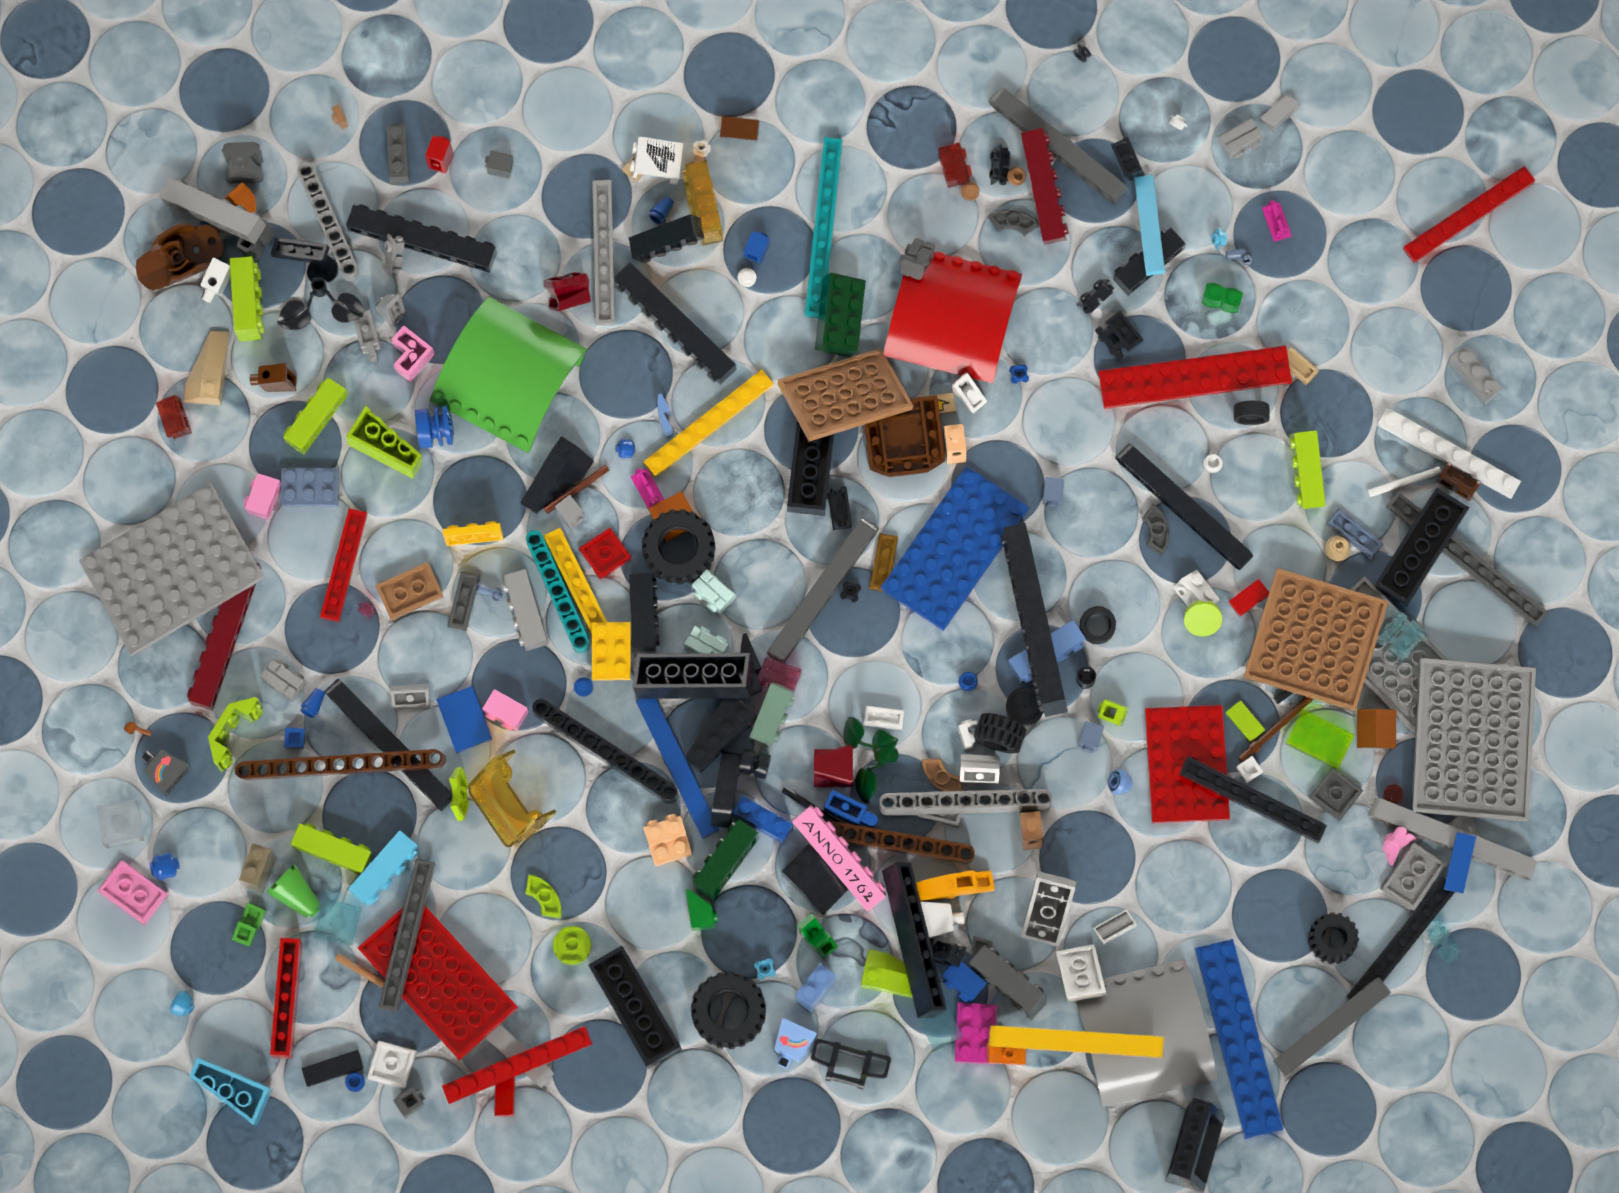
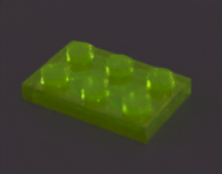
M1303 709L1286 745L1338 770L1355 734Z

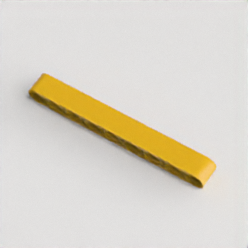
M990 1026L989 1046L1163 1058L1164 1037Z

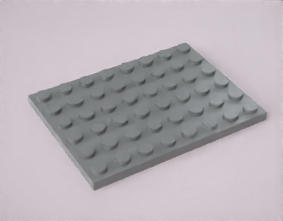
M209 483L79 560L131 656L265 578L212 483Z
M1427 658L1420 659L1411 811L1425 814L1528 822L1536 668Z

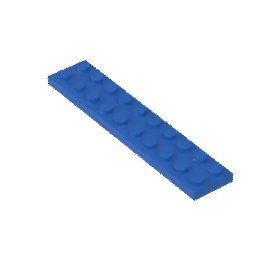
M1230 939L1195 948V953L1244 1139L1282 1131L1283 1126L1234 940Z

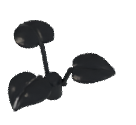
M327 255L325 264L310 262L308 265L307 276L311 281L312 291L310 292L307 306L305 307L301 301H289L281 309L277 324L289 330H299L306 327L311 321V315L308 310L314 296L323 297L327 295L335 303L332 306L331 313L334 319L341 323H349L363 317L364 309L360 300L353 294L342 293L337 300L330 294L326 282H331L337 277L338 266Z

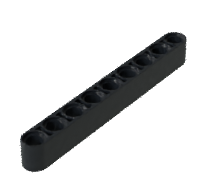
M1128 443L1115 456V459L1122 467L1237 570H1241L1253 558V554L1133 445Z
M339 678L324 691L382 752L410 751ZM400 756L394 759V764L399 766L402 762ZM415 756L413 764L417 765L420 763V760ZM429 769L402 771L441 812L451 803L452 793Z
M538 699L533 703L532 709L537 719L663 802L672 804L677 800L678 790L674 784L548 701ZM541 705L547 707L544 713H538L536 711L537 708ZM555 716L563 718L558 724L552 722ZM576 726L579 730L576 734H570L568 732L569 728ZM587 737L594 738V742L590 745L585 744L584 740ZM607 747L610 749V753L602 755L600 750ZM625 758L626 763L623 766H619L616 764L617 759ZM639 768L642 770V774L640 776H633L632 771ZM651 779L658 780V785L651 787L648 785V782ZM668 789L675 792L670 798L664 796V792Z

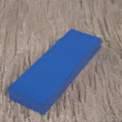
M1460 832L1456 833L1444 885L1445 890L1464 893L1476 836Z

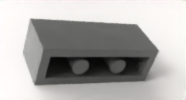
M388 124V166L391 185L410 184L408 131L406 124Z

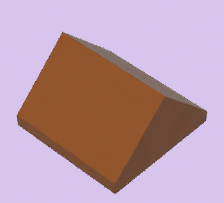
M1357 709V748L1396 749L1397 710Z

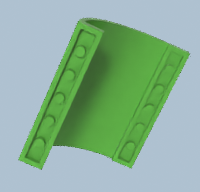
M489 297L477 309L455 342L439 374L430 401L441 407L447 406L448 411L529 453L541 422L556 393L574 366L579 367L582 364L587 349Z

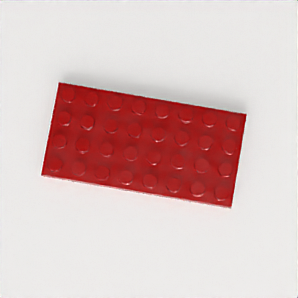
M425 906L402 998L460 1061L517 1010L518 1006ZM404 907L357 947L384 978H386Z

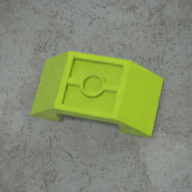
M253 697L228 704L209 734L208 740L213 760L219 771L224 772L225 768L228 769L233 762V755L223 745H226L230 738L229 733L232 728L235 729L240 722L239 717L241 716L254 723L255 720H259L264 711L262 710L263 705L258 698Z

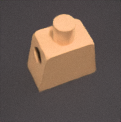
M963 424L944 426L943 436L947 464L966 462Z

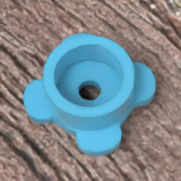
M1217 228L1211 235V241L1215 245V249H1219V246H1225L1227 243L1226 232L1221 231L1220 228Z
M767 958L761 962H755L754 967L757 969L758 979L763 980L765 977L775 976L776 971L773 969L772 959Z

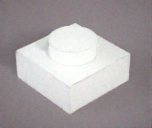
M1253 756L1236 767L1247 784L1263 773V770Z

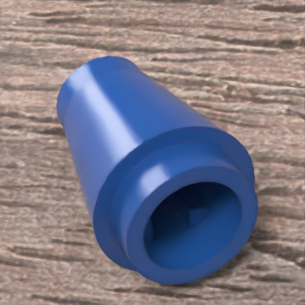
M665 196L650 210L649 218L656 224L665 222L674 201L670 197Z
M315 688L301 704L302 708L300 711L304 715L314 718L319 713L325 693Z

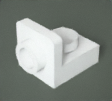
M972 719L962 721L961 725L958 726L964 751L971 750L972 743H975L972 731L969 732L968 730L977 727V720L972 721Z

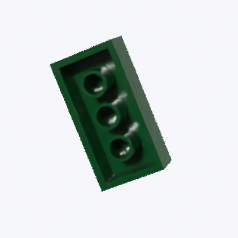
M829 273L823 278L815 350L845 357H851L858 352L866 280L836 273Z
M740 819L736 823L732 822L727 829L728 834L725 839L722 837L718 841L714 854L710 853L706 857L702 870L698 869L692 877L694 879V889L712 902L759 840L758 832Z

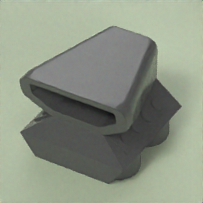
M234 142L223 145L221 151L226 163L229 164L226 172L227 183L263 182V172L257 166L264 162L258 143Z

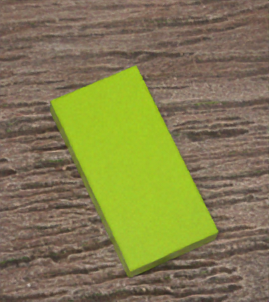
M1241 700L1225 713L1250 743L1265 731L1264 727Z

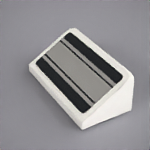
M1126 909L1097 925L1093 930L1101 944L1104 945L1135 928L1137 924Z

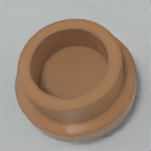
M1014 167L1008 171L1007 178L1012 185L1019 186L1024 183L1026 174L1023 169Z
M967 182L962 186L961 195L965 200L972 201L979 196L980 190L977 184Z

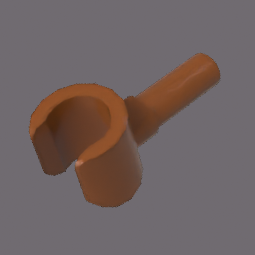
M128 722L124 727V731L130 735L135 730L147 736L152 734L151 731L142 729L133 722Z

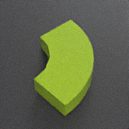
M457 767L449 778L452 787L450 807L457 821H463L469 807V800H467V789L469 788L463 768Z
M528 874L525 894L539 902L542 916L561 919V903L555 890L543 879Z

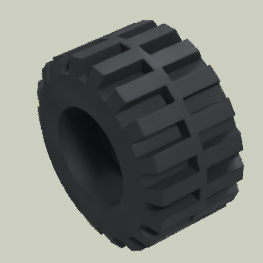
M983 713L980 716L973 737L980 744L988 748L1014 754L1020 752L1027 729L1011 718L994 713Z
M1330 912L1328 915H1322L1314 922L1308 933L1309 949L1311 952H1314L1313 956L1315 958L1319 957L1323 963L1326 961L1328 964H1339L1342 961H1346L1358 946L1359 931L1355 928L1356 924L1354 921L1351 922L1348 916H1342V913L1335 914ZM1335 928L1343 934L1344 944L1341 948L1333 949L1323 942L1322 934L1326 929Z

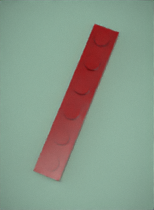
M348 509L320 614L321 619L340 622L368 516L367 512Z

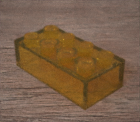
M707 160L685 164V171H682L684 187L687 188L686 193L691 211L690 214L701 218L704 239L700 240L701 246L723 242L722 226Z

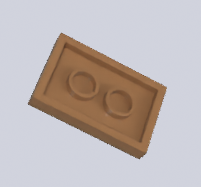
M428 562L375 585L391 621L444 598Z

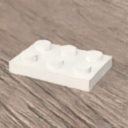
M1095 944L1056 951L1067 1003L1106 995Z

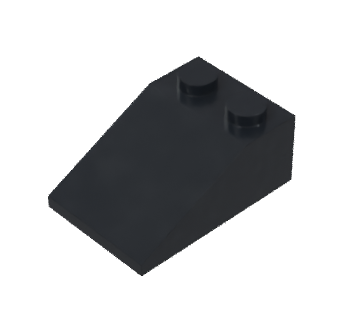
M810 844L781 871V875L822 915L849 890Z

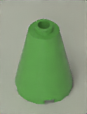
M294 864L267 890L269 895L306 918L309 915L313 917L320 910L318 908L320 905L319 901L298 867Z

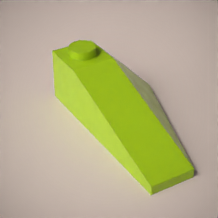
M869 949L861 988L913 998L904 962L889 953Z

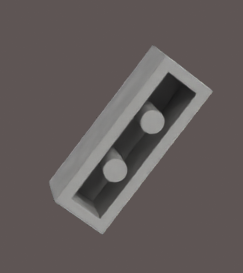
M1466 346L1450 357L1448 361L1449 366L1484 406L1499 395L1502 387Z

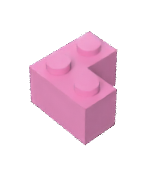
M403 325L391 339L394 347L403 353L394 364V368L398 374L411 383L435 354L431 346Z

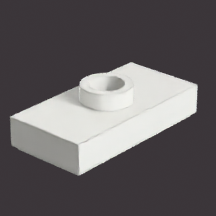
M866 706L864 726L902 730L904 710Z

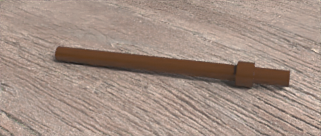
M1303 698L1257 741H1252L1248 745V749L1238 757L1240 762L1243 763L1251 755L1257 754L1261 750V746L1314 699Z

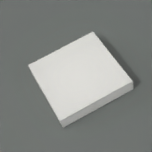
M378 1040L367 1079L406 1089L417 1051Z

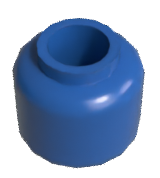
M171 853L154 856L152 862H149L151 874L158 880L175 877L177 869H180L177 857L174 858Z

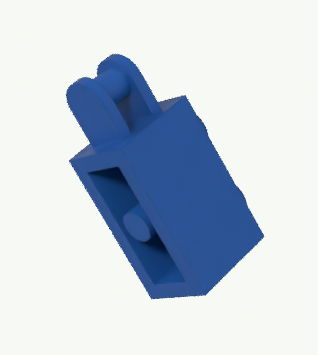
M834 790L831 791L824 805V812L852 825L860 826V824H863L869 828L877 826V816L868 812L866 805Z

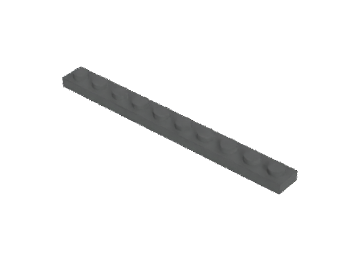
M1400 492L1386 506L1387 509L1410 527H1412L1422 511ZM1455 536L1451 537L1442 553L1536 628L1549 612Z

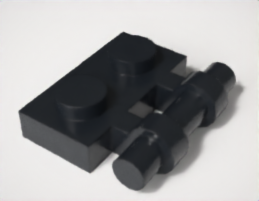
M1121 311L1105 321L1108 327L1106 331L1101 326L1095 330L1099 336L1098 339L1106 344L1109 348L1108 351L1111 355H1115L1118 360L1124 356L1120 351L1121 348L1124 347L1127 352H1130L1144 340ZM1112 334L1119 340L1116 344L1110 339Z

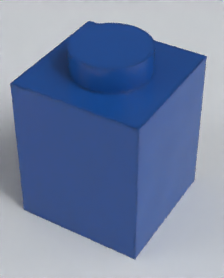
M752 231L743 250L744 257L761 264L770 245V238L762 232L756 233Z

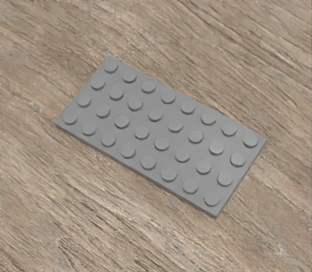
M1364 576L1350 590L1388 601L1364 685L1388 709L1397 710L1396 717L1416 735L1419 661L1421 658L1448 659Z

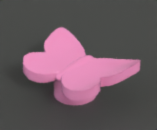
M1398 827L1394 833L1387 834L1384 839L1383 851L1387 854L1386 857L1391 866H1394L1401 847L1416 840L1404 827Z

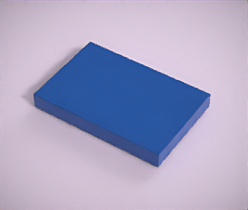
M472 686L436 699L456 754L492 740Z

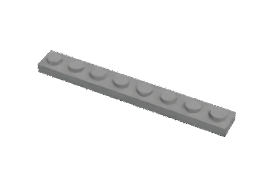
M595 180L593 181L596 326L615 325L612 181Z

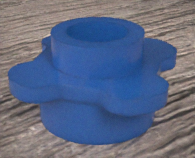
M1024 364L1011 366L1009 368V372L1012 375L1011 382L1013 384L1022 381L1024 383L1028 382V367Z

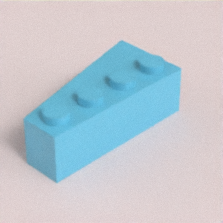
M203 1058L196 1059L189 1075L253 1125H258L273 1090L272 1087Z

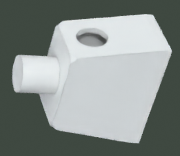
M212 258L201 282V286L205 290L200 299L211 303L215 294L222 295L231 278L230 265ZM213 281H217L215 286H211Z
M921 902L930 939L951 935L954 932L953 925L964 924L963 912L952 913L951 904Z

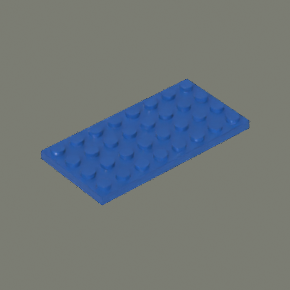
M966 466L880 588L886 594L944 631L1003 548L1001 535L1004 534L1003 527L1019 524L1030 507Z

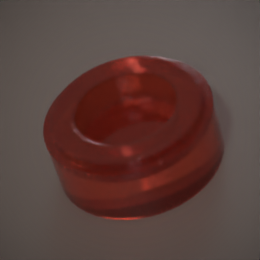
M1389 785L1383 792V798L1386 801L1398 804L1403 798V790L1398 785Z

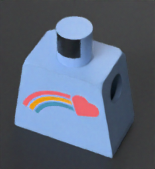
M783 1018L774 1048L775 1052L781 1054L777 1065L788 1069L792 1059L800 1062L817 1038V1033Z

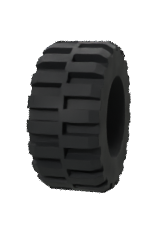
M672 509L668 513L664 514L663 512L659 514V517L653 519L650 522V526L646 527L644 538H642V552L649 569L659 579H663L671 584L672 582L677 584L691 583L711 567L716 550L714 536L710 526L702 517L697 516L696 513L692 511L691 513L687 512L685 509H680V511ZM672 530H686L696 540V553L687 563L673 564L662 555L661 542L664 536Z
M729 971L725 974L723 972L717 973L714 977L711 975L706 978L707 981L698 986L697 992L693 995L691 1016L694 1027L701 1038H704L710 1045H716L717 1048L734 1049V1047L740 1046L741 1048L746 1046V1043L752 1042L755 1036L761 1032L762 1026L765 1023L766 1004L762 991L755 985L752 979L746 978L741 973L738 975ZM730 992L743 998L747 1005V1015L739 1026L726 1029L718 1026L712 1020L710 1007L718 995Z

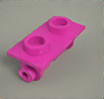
M1270 201L1268 206L1262 207L1273 241L1292 237L1280 202Z
M639 468L635 471L636 474L630 476L647 508L665 500L647 468L644 470Z

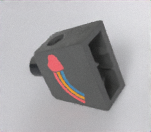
M148 750L141 758L148 765L144 772L165 796L172 792L191 769L188 764L163 750L159 751L156 756Z

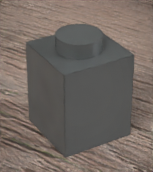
M490 151V155L486 156L484 163L487 173L509 179L514 163L513 155Z

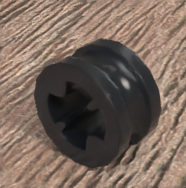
M1082 44L1078 45V49L1073 50L1074 55L1081 62H1086V58L1091 57V52Z

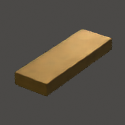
M880 533L869 589L884 592L880 587L892 572L898 536Z

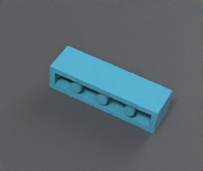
M399 830L348 888L350 893L367 907L370 904L374 905L380 898V892L383 889L387 890L393 883L392 879L395 875L399 876L406 868L404 865L418 855V845Z

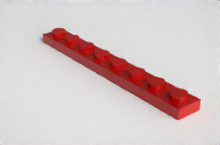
M1523 166L1405 245L1403 250L1411 261L1416 263L1535 183L1536 180L1527 168Z
M583 1026L442 1085L448 1104H451L593 1045L586 1026Z

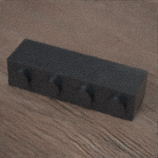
M689 214L628 237L632 259L638 260L641 263H647L651 261V258L663 257L667 255V252L679 251L683 246L697 244V241L704 239L701 218Z
M1169 228L1167 231L1164 229L1160 232L1164 266L1180 254L1186 245L1172 228ZM1143 251L1139 254H1133L1125 266L1122 264L1114 271L1113 280L1128 296L1153 276H1146Z
M652 573L629 574L633 653L656 652V646H660L659 634L655 632V627H659V618L655 616L654 611L655 608H658V599L654 597L653 591L657 590V579L653 578Z

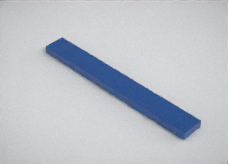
M637 700L636 704L702 839L720 831L719 827L711 826V811L657 700Z

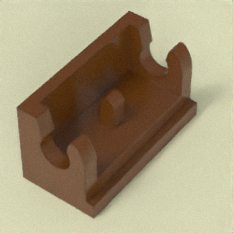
M722 116L720 137L757 141L760 121Z
M1448 462L1437 482L1470 501L1481 482L1473 480L1452 467V464Z

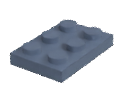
M282 468L281 507H338L339 468Z

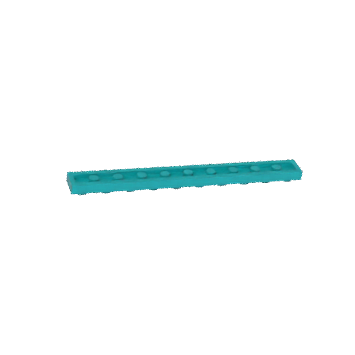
M824 137L805 309V317L818 318L822 281L829 273L843 139Z

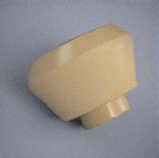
M1333 536L1325 544L1326 555L1334 561L1345 560L1351 552L1349 541L1342 536Z

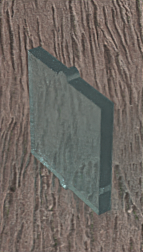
M946 1006L947 1011L934 1018L920 1020L934 1051L946 1045L950 1046L952 1042L963 1037L949 1006Z

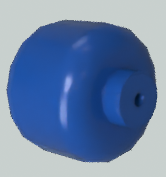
M621 439L618 445L616 444L615 452H618L620 458H631L635 454V444L632 440Z

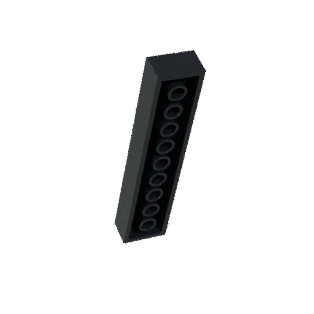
M1026 523L1003 527L1004 534L1001 535L1039 710L1040 712L1044 711L1045 717L1066 713L1068 709Z

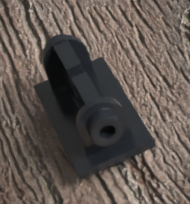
M1000 144L992 149L990 154V160L992 161L989 177L991 178L990 185L999 182L1000 185H1006L1009 181L1007 178L1009 168H1005L1003 165H1009L1010 151Z
M1099 279L1092 286L1093 289L1089 293L1085 292L1081 295L1080 301L1076 305L1084 306L1082 310L1086 314L1092 313L1100 305L1097 300L1098 297L1104 302L1113 293L1114 287L1111 284L1107 285L1110 280Z

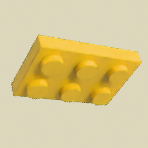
M495 521L486 522L485 525L471 523L467 524L466 527L452 525L448 526L447 529H443L446 546L504 540L501 525Z
M592 622V681L631 680V622Z

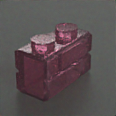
M765 657L758 680L761 682V686L769 688L770 684L774 682L794 690V694L802 675V669Z

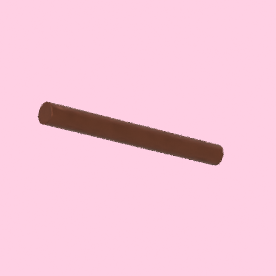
M604 465L543 509L547 514L555 510V505L569 495L573 497L609 472V468Z

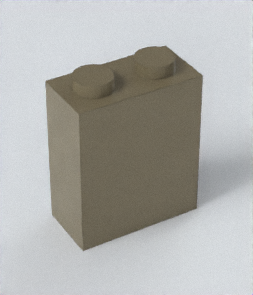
M252 843L239 881L245 888L264 894L277 858L273 851Z

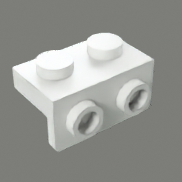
M1198 570L1183 577L1174 586V590L1187 606L1201 600L1203 602L1211 601L1214 604H1217L1220 600Z

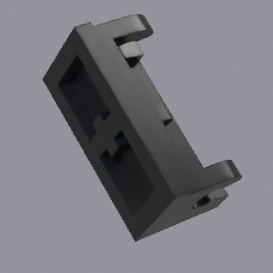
M1128 137L1111 144L1125 178L1131 181L1136 175L1139 177L1145 175Z
M843 486L840 490L836 491L830 489L828 501L833 531L852 528L847 487Z
M930 939L931 946L934 943V939ZM937 941L935 948L932 949L935 963L959 967L967 948L956 943L949 944Z

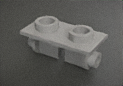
M387 234V241L384 243L385 258L382 261V266L389 276H392V273L398 274L402 270L403 257L397 256V254H403L405 241L402 236H396V239H393L390 234Z

